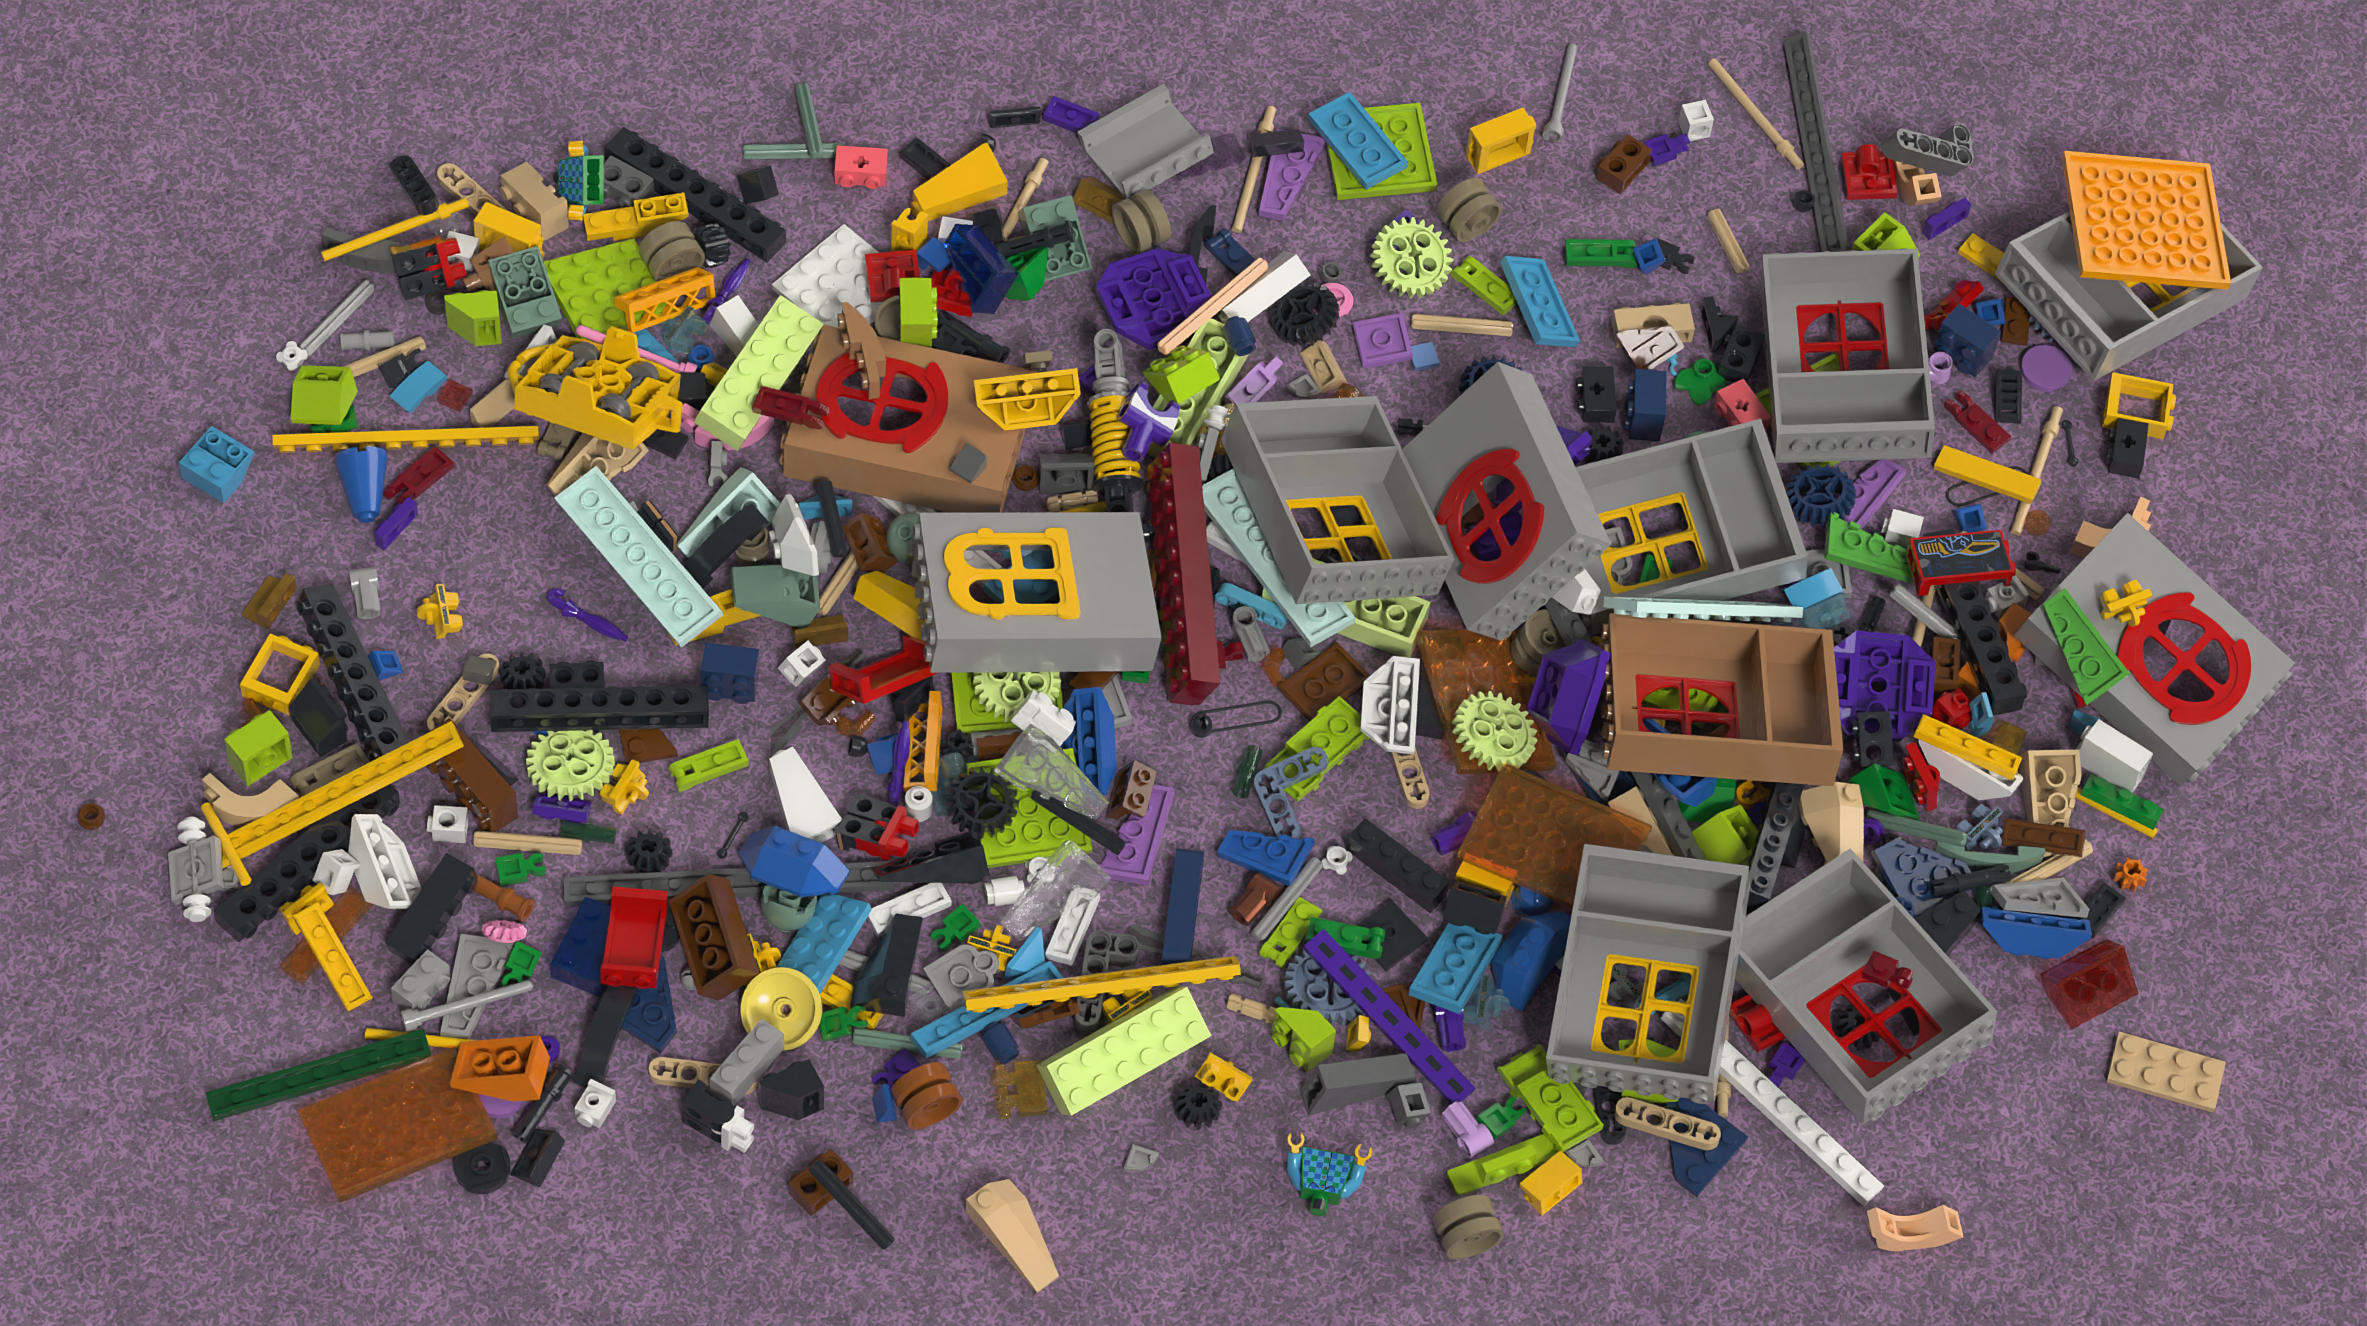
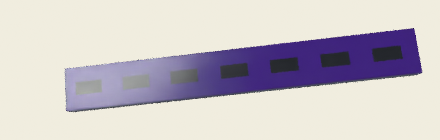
M1325 929L1320 931L1303 947V950L1369 1017L1402 1054L1407 1053L1409 1061L1450 1104L1463 1102L1475 1091L1476 1088Z

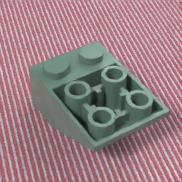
M1072 195L1027 206L1018 211L1024 235L1040 232L1044 226L1054 227L1065 224L1066 220L1071 221L1075 242L1067 241L1056 244L1054 248H1048L1049 253L1044 282L1092 269Z
M538 246L488 260L502 317L510 340L539 332L543 325H548L552 328L560 326L562 316Z
M782 565L732 567L731 569L734 607L801 629L807 628L820 610L817 576L782 568Z

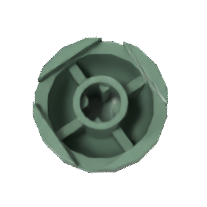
M915 512L903 513L896 517L889 524L886 532V542L890 553L894 554L900 563L912 566L914 556L909 555V541L914 540L912 528L913 524L917 523L919 514Z
M766 885L762 894L761 910L765 920L779 931H794L803 928L811 921L816 908L817 896L799 897Z

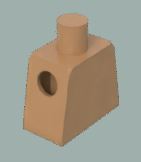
M506 237L499 239L471 259L476 273L462 279L469 293L481 287L487 291H496L488 260L515 253Z

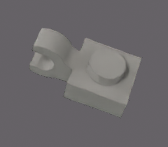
M712 441L711 474L708 479L710 489H713L715 480L721 479L723 484L728 480L726 474L722 472V465L727 466L728 450H723L722 441Z

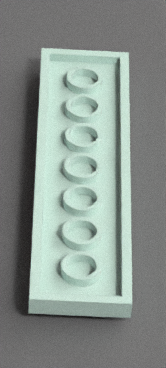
M597 466L555 497L559 506L681 648L723 616L719 607Z
M1234 468L1202 485L1205 512L1310 648L1355 623V616L1343 601L1295 604Z
M1604 596L1603 607L1614 609V614L1643 618L1647 616L1655 618H1668V616H1672V618L1688 619L1693 614L1694 619L1709 620L1714 615V619L1730 620V618L1735 616L1734 620L1750 621L1755 616L1756 621L1771 622L1776 617L1775 621L1791 622L1792 618L1803 617V607L1770 602Z

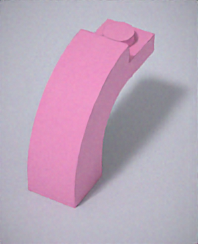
M685 403L682 406L681 426L689 433L695 432L696 444L711 449L712 441L721 440L694 423L700 411ZM762 415L741 448L752 445L765 436L774 425V418ZM723 442V450H735Z

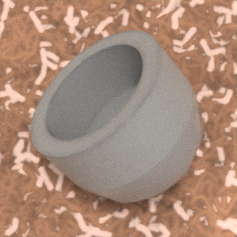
M688 967L681 974V984L688 990H695L696 986L690 967Z

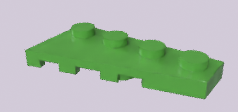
M1832 512L1827 515L1824 559L1914 584L1906 558L1907 549L1897 544L1892 546L1883 540L1884 537L1876 533L1871 535L1861 530V525L1853 521L1848 523L1838 518L1839 514L1834 512V515Z
M2065 588L2043 604L2085 706L2092 703L2130 675Z

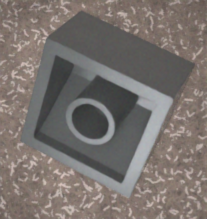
M1048 453L1046 455H1039L1040 494H1067L1079 491L1085 493V490L1093 488L1094 461L1092 454L1073 453L1058 455L1056 453Z

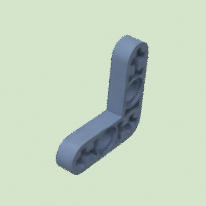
M1319 747L1309 748L1258 772L1254 778L1257 793L1278 837L1282 835L1281 833L1285 831V828L1281 821L1276 824L1275 820L1284 818L1291 828L1295 827L1292 831L1293 836L1290 838L1299 839L1301 836L1300 825L1284 789L1319 774L1327 768L1329 763L1328 756ZM1313 754H1316L1318 757L1323 756L1319 760V766L1311 763L1306 766L1309 771L1304 773L1303 766L1299 760L1303 759L1306 764L1312 760ZM1290 764L1298 766L1299 769L1297 776L1294 778H1287L1284 775V769ZM1267 776L1269 779H1274L1270 785L1276 794L1269 796L1270 794L1266 787H1260V784L1263 783V777ZM1274 800H1282L1285 803V809L1279 814H1274L1270 810L1271 803Z

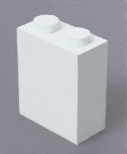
M2098 719L2093 727L2088 725L2080 737L2082 739L2076 748L2080 749L2081 766L2096 776L2106 779L2109 783L2133 792L2143 779L2153 753Z

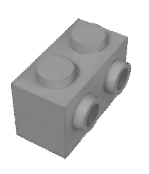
M427 949L392 986L393 1002L403 1010L412 1008V1011L418 1009L419 1012L426 1009L438 991H442L450 981L449 965Z

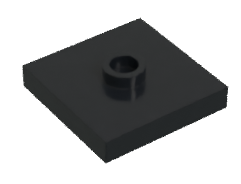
M1392 900L1357 925L1369 929L1379 927L1385 931V939L1381 943L1382 955L1374 960L1386 972L1426 943L1428 939ZM1362 940V943H1363V944H1369V943H1370L1369 941H1364V940Z

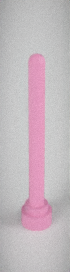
M583 325L576 328L578 335L603 345L605 334ZM638 348L641 358L658 363L675 373H695L697 365L687 362L686 364L681 362V364Z

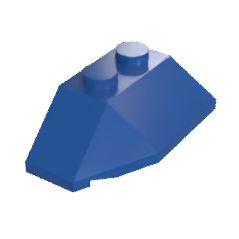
M1100 687L1075 689L1063 709L1072 714L1073 720L1076 723L1072 733L1058 750L1073 748L1082 797L1107 795L1117 771L1114 715Z
M778 826L751 833L739 852V857L752 879L799 897L816 896L825 893L836 894L850 874V870L825 844Z
M2001 906L1981 907L1983 926L2004 952H2009L2013 955L2020 956L2026 954L2037 956L2041 959H2059L2090 940L2092 936L2089 920H2078L2072 916L2004 910Z
M1559 911L1525 916L1520 919L1491 960L1498 997L1501 1001L1519 1012L1524 1009L1566 950L1571 922L1570 915Z

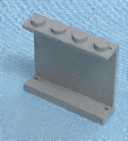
M1164 84L1078 131L1080 144L1085 153L1121 195L1129 200L1132 199L1134 194L1161 184L1214 153L1209 134L1203 137L1200 136L1172 104L1169 90Z

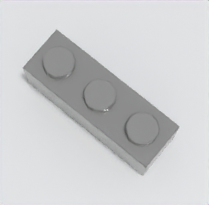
M761 1019L710 1077V1093L721 1101L729 1102L734 1107L784 1050V1033Z

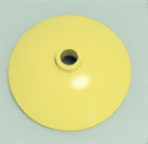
M779 967L760 973L749 983L742 997L741 1018L747 1033L749 1034L757 1023L763 1019L784 1033L783 1051L792 1050L805 1044L814 1035L821 1021L822 1002L818 989L805 974L795 969ZM788 1004L791 1011L788 1015H785L783 1008Z

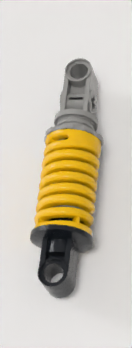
M1103 329L1094 337L1095 373L1097 380L1093 382L1095 395L1090 397L1087 402L1088 408L1091 411L1090 421L1092 422L1090 427L1092 431V456L1095 469L1093 490L1098 494L1105 495L1106 512H1134L1132 494L1143 488V481L1140 473H1138L1140 464L1123 456L1122 449L1131 428L1117 420L1122 403L1129 394V381L1125 378L1122 345L1114 331ZM1114 341L1109 348H1103L1106 342Z

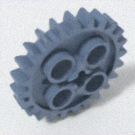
M1304 950L1301 957L1296 955L1293 963H1289L1284 977L1285 984L1283 989L1287 991L1286 1000H1293L1291 1008L1300 1007V1009L1319 1011L1332 1026L1336 1020H1338L1341 1026H1344L1346 1018L1352 1022L1356 1015L1362 1016L1363 1012L1330 977L1328 979V986V982L1325 981L1327 974ZM1357 955L1352 957V959H1353L1356 963H1357V959H1358V956H1357ZM1365 963L1358 964L1363 970L1365 969ZM1365 971L1370 977L1371 972ZM1328 988L1332 989L1330 995L1331 1005L1328 1004Z

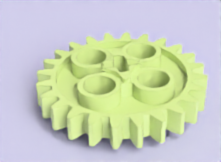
M1403 217L1399 223L1393 220L1389 226L1385 225L1375 237L1377 241L1371 246L1374 251L1370 257L1377 260L1371 266L1379 268L1375 275L1376 277L1383 276L1385 278L1381 283L1382 285L1391 284L1390 292L1397 288L1399 289L1400 297L1404 292H1407L1409 299H1411L1416 292L1417 296L1422 298L1425 292L1431 295L1434 292V288L1439 290L1442 287V283L1447 281V275L1452 271L1449 265L1453 262V259L1446 256L1451 253L1452 249L1444 248L1448 240L1439 239L1441 231L1432 232L1433 224L1426 228L1425 220L1422 219L1419 224H1416L1414 217L1407 224ZM1416 241H1420L1425 248L1418 246ZM1392 245H1397L1401 251L1395 250ZM1423 265H1427L1431 271L1425 270ZM1399 268L1404 269L1407 272V275L1402 274L1399 271Z
M974 672V694L980 695L978 699L979 704L986 703V712L994 709V718L1002 714L1004 715V722H1007L1009 717L1013 716L1016 708L1024 701V696L1027 697L1032 690H1035L1038 694L1040 692L1046 694L1051 699L1052 704L1055 705V698H1058L1060 691L1058 689L1061 684V680L1058 679L1060 672ZM1000 675L1003 679H996L993 676ZM1036 685L1040 689H1032L1030 686ZM1013 696L1017 700H1009L1006 697Z
M1479 691L1476 696L1471 694L1467 700L1464 699L1454 713L1456 717L1452 724L1456 725L1452 732L1459 735L1456 743L1464 744L1461 751H1469L1471 753L1469 755L1470 760L1475 757L1478 758V766L1485 762L1487 763L1488 770H1491L1495 765L1498 772H1501L1504 767L1510 772L1514 766L1518 769L1523 763L1528 761L1536 749L1534 745L1538 739L1533 737L1537 730L1530 728L1534 721L1526 720L1525 718L1528 712L1519 711L1520 703L1513 706L1511 704V697L1506 701L1503 700L1502 693H1499L1495 698L1491 691H1488L1486 696Z
M583 730L557 731L555 733L547 731V737L539 734V742L532 741V750H527L526 768L528 777L532 779L533 786L538 785L539 792L547 790L549 798L556 793L560 801L564 795H568L569 801L573 800L574 795H578L583 800L584 793L587 792L589 795L594 796V788L601 790L603 783L610 782L609 775H613V766H615L613 747H609L608 739L602 740L601 732L593 735V730H587L586 732Z

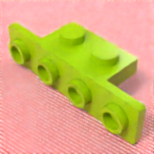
M1542 1134L1447 1171V1177L1456 1195L1461 1196L1543 1165L1557 1152L1554 1149V1145Z

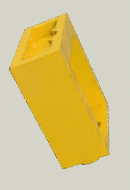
M1520 108L1471 127L1465 156L1477 175L1530 154L1536 129L1534 118L1528 115L1524 108Z
M485 202L474 219L475 237L479 238L481 252L499 239L506 237L514 252L538 246L542 259L544 258L542 250L544 237H542L540 224Z
M2112 372L2107 387L2102 428L2110 429V427H2115L2118 418L2149 423L2147 436L2163 439L2166 431H2171L2174 416L2169 415L2170 410L2174 409L2176 395L2172 394L2173 384ZM2120 393L2161 401L2159 421L2118 414Z
M269 634L240 683L242 697L290 716L288 707L307 682L313 678L320 666L318 652L310 646L295 644L285 636L278 637ZM274 650L305 662L288 693L256 681Z

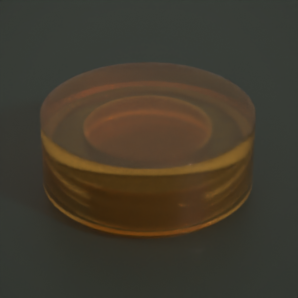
M1341 383L1336 391L1338 398L1363 397L1356 387L1347 383Z
M2033 510L2027 514L2024 526L2033 535H2044L2050 529L2051 519L2047 513Z

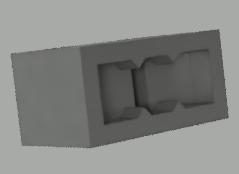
M611 155L604 163V199L609 197L615 200L621 208L634 206L633 200L649 198L654 192V178Z

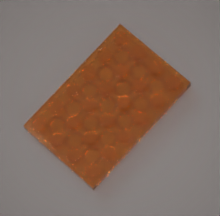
M1467 629L1419 631L1416 635L1457 774L1509 773L1505 767L1501 772H1498L1495 765L1491 770H1488L1487 763L1485 762L1478 766V758L1476 757L1470 760L1469 755L1471 753L1469 751H1461L1464 744L1456 743L1459 735L1452 732L1456 725L1452 724V721L1456 717L1454 713L1463 700H1467L1471 694L1476 696L1479 691L1484 696H1486L1488 691H1491L1495 698L1499 693H1502L1503 700L1506 701L1511 697V704L1513 706L1520 703L1519 711H1526L1533 687L1528 672L1516 664L1511 654V642L1516 634L1515 630L1502 641ZM1528 713L1525 718L1526 720L1534 721L1530 728L1537 730L1533 737L1538 740L1534 745L1535 751L1520 768L1531 771H1553L1557 763L1551 744L1543 729Z
M1504 763L1457 853V859L1573 908L1584 844L1641 851L1652 830V825Z
M455 1047L298 1110L300 1120L339 1203L498 1139L496 1130L478 1094L452 1088L450 1085L458 1055Z

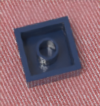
M1959 303L1941 323L1934 350L1948 354L1952 358V362L1957 365L1962 373L1976 377L1993 359L2001 331Z
M1635 369L1634 378L1629 379L1628 393L1625 394L1624 407L1627 408L1624 430H1629V439L1660 441L1666 417L1667 371Z
M705 642L701 665V686H708V699L718 701L722 698L733 699L734 702L739 704H746L748 701L755 702L759 680V649Z

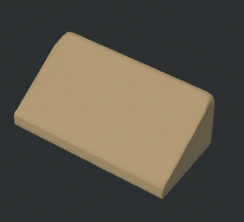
M1318 340L1313 346L1311 345L1300 352L1315 384L1322 393L1348 385L1327 343Z
M505 379L470 409L471 423L477 428L492 427L514 408L515 395L508 379Z

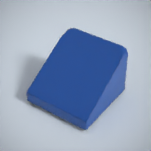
M1656 238L1633 248L1641 271L1645 275L1666 262Z
M2003 299L1976 303L1977 313L1980 318L1992 326L2006 324Z
M1981 504L1952 510L1961 532L1971 533L1987 529Z
M372 651L369 654L368 658L379 681L404 673L395 651Z
M883 1084L872 1098L877 1123L893 1121L897 1118L889 1085Z

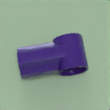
M1475 811L1467 812L1460 816L1454 824L1431 833L1432 843L1441 856L1466 845L1472 847L1473 843L1480 840L1484 842L1489 837L1488 831Z
M1432 1004L1433 1011H1436V1020L1434 1021L1435 1024L1438 1023L1442 1050L1449 1052L1464 1049L1466 1046L1462 1023L1464 1010L1462 1009L1461 1013L1457 1014Z

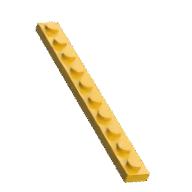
M518 426L272 435L273 447L274 449H279V453H295V448H306V452L314 453L321 452L322 447H332V451L340 452L348 449V446H359V450L366 451V446L375 447L377 445H385L388 450H397L402 448L401 445L412 444L414 449L428 448V444L439 443L440 448L455 447L454 443H465L466 447H479L481 442H492V446L508 445L507 441H518V445L534 444V440H539V427Z
M450 721L227 835L239 858L243 859L464 747L455 725ZM221 848L222 868H225L231 864Z
M1236 956L969 990L962 991L966 1010L979 1013L991 1007L1009 1009L1013 1008L1015 1004L1039 1005L1045 1000L1052 999L1056 1002H1063L1075 996L1093 998L1098 993L1108 992L1109 994L1116 995L1124 993L1125 990L1129 989L1147 991L1152 986L1159 985L1176 987L1182 982L1200 984L1206 982V979L1213 978L1230 980L1235 975H1241Z

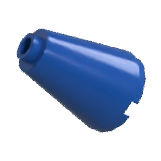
M366 446V451L357 452V447L342 450L335 455V465L352 515L355 519H359L361 523L373 522L380 515L388 461L387 452L382 448Z

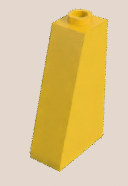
M984 143L913 190V202H910L911 210L915 217L921 211L927 213L928 221L1007 195L1008 181L988 143Z
M879 571L860 576L856 583V592L853 599L912 637L922 640L921 625L923 624V619L918 618L920 598L915 597V587Z

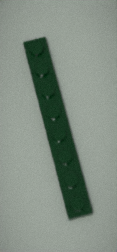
M420 1029L205 1093L213 1121H217L432 1058L425 1031Z

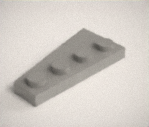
M461 934L446 1004L494 990L516 942L501 943L490 940L487 937ZM487 1004L443 1016L441 1036L470 1039Z

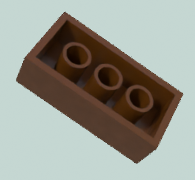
M448 718L446 721H444L443 723H441L440 725H438L437 727H435V728L432 729L431 731H433V730H435V729H437V728L443 726L444 724H446V723H448V722H450V721H452V720H451L450 718ZM455 725L464 747L426 765L431 774L437 773L442 778L441 783L448 793L454 792L458 796L457 801L461 807H467L468 811L470 810L475 816L474 821L482 831L487 829L488 832H498L518 818L516 792Z
M708 873L669 900L698 995L714 1000H722L760 974L729 879Z

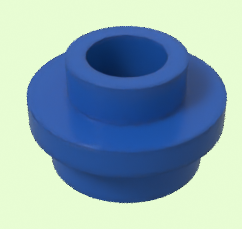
M705 345L694 347L688 356L689 362L697 365V370H702L703 365L715 361L713 351ZM702 356V357H705L706 359H705V360H698L697 358Z

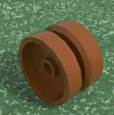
M932 1062L914 1068L897 1080L891 1088V1095L896 1105L902 1109V1116L909 1128L915 1130L924 1129L949 1118L961 1106L963 1097L957 1086L951 1083L952 1077L943 1063Z

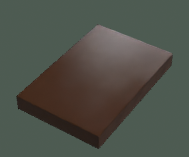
M1337 642L1279 684L1277 689L1310 722L1317 716V712L1323 706L1327 707L1339 696L1346 701L1361 690L1364 681L1370 675Z

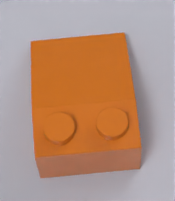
M540 1035L464 1041L460 1044L450 1085L452 1088L512 1102L540 1100L550 1056Z

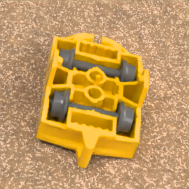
M610 326L603 345L582 338L562 335L556 343L524 350L516 357V360L511 362L507 369V377L515 395L514 410L527 415L535 416L550 423L559 424L630 449H635L657 429L675 433L681 430L683 403L677 400L679 397L681 374L675 373L658 363L641 358L639 356L637 335ZM538 358L528 369L526 376L518 373L521 365L530 359ZM670 411H671V419L667 417L668 414L670 413Z

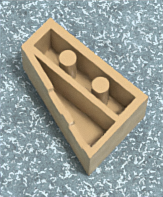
M528 162L500 175L501 187L499 189L501 195L506 201L511 200L514 204L513 208L516 215L541 225L543 241L569 228L567 200L563 196L558 199L553 194L556 192L555 188L552 185L546 187L542 183L543 177Z

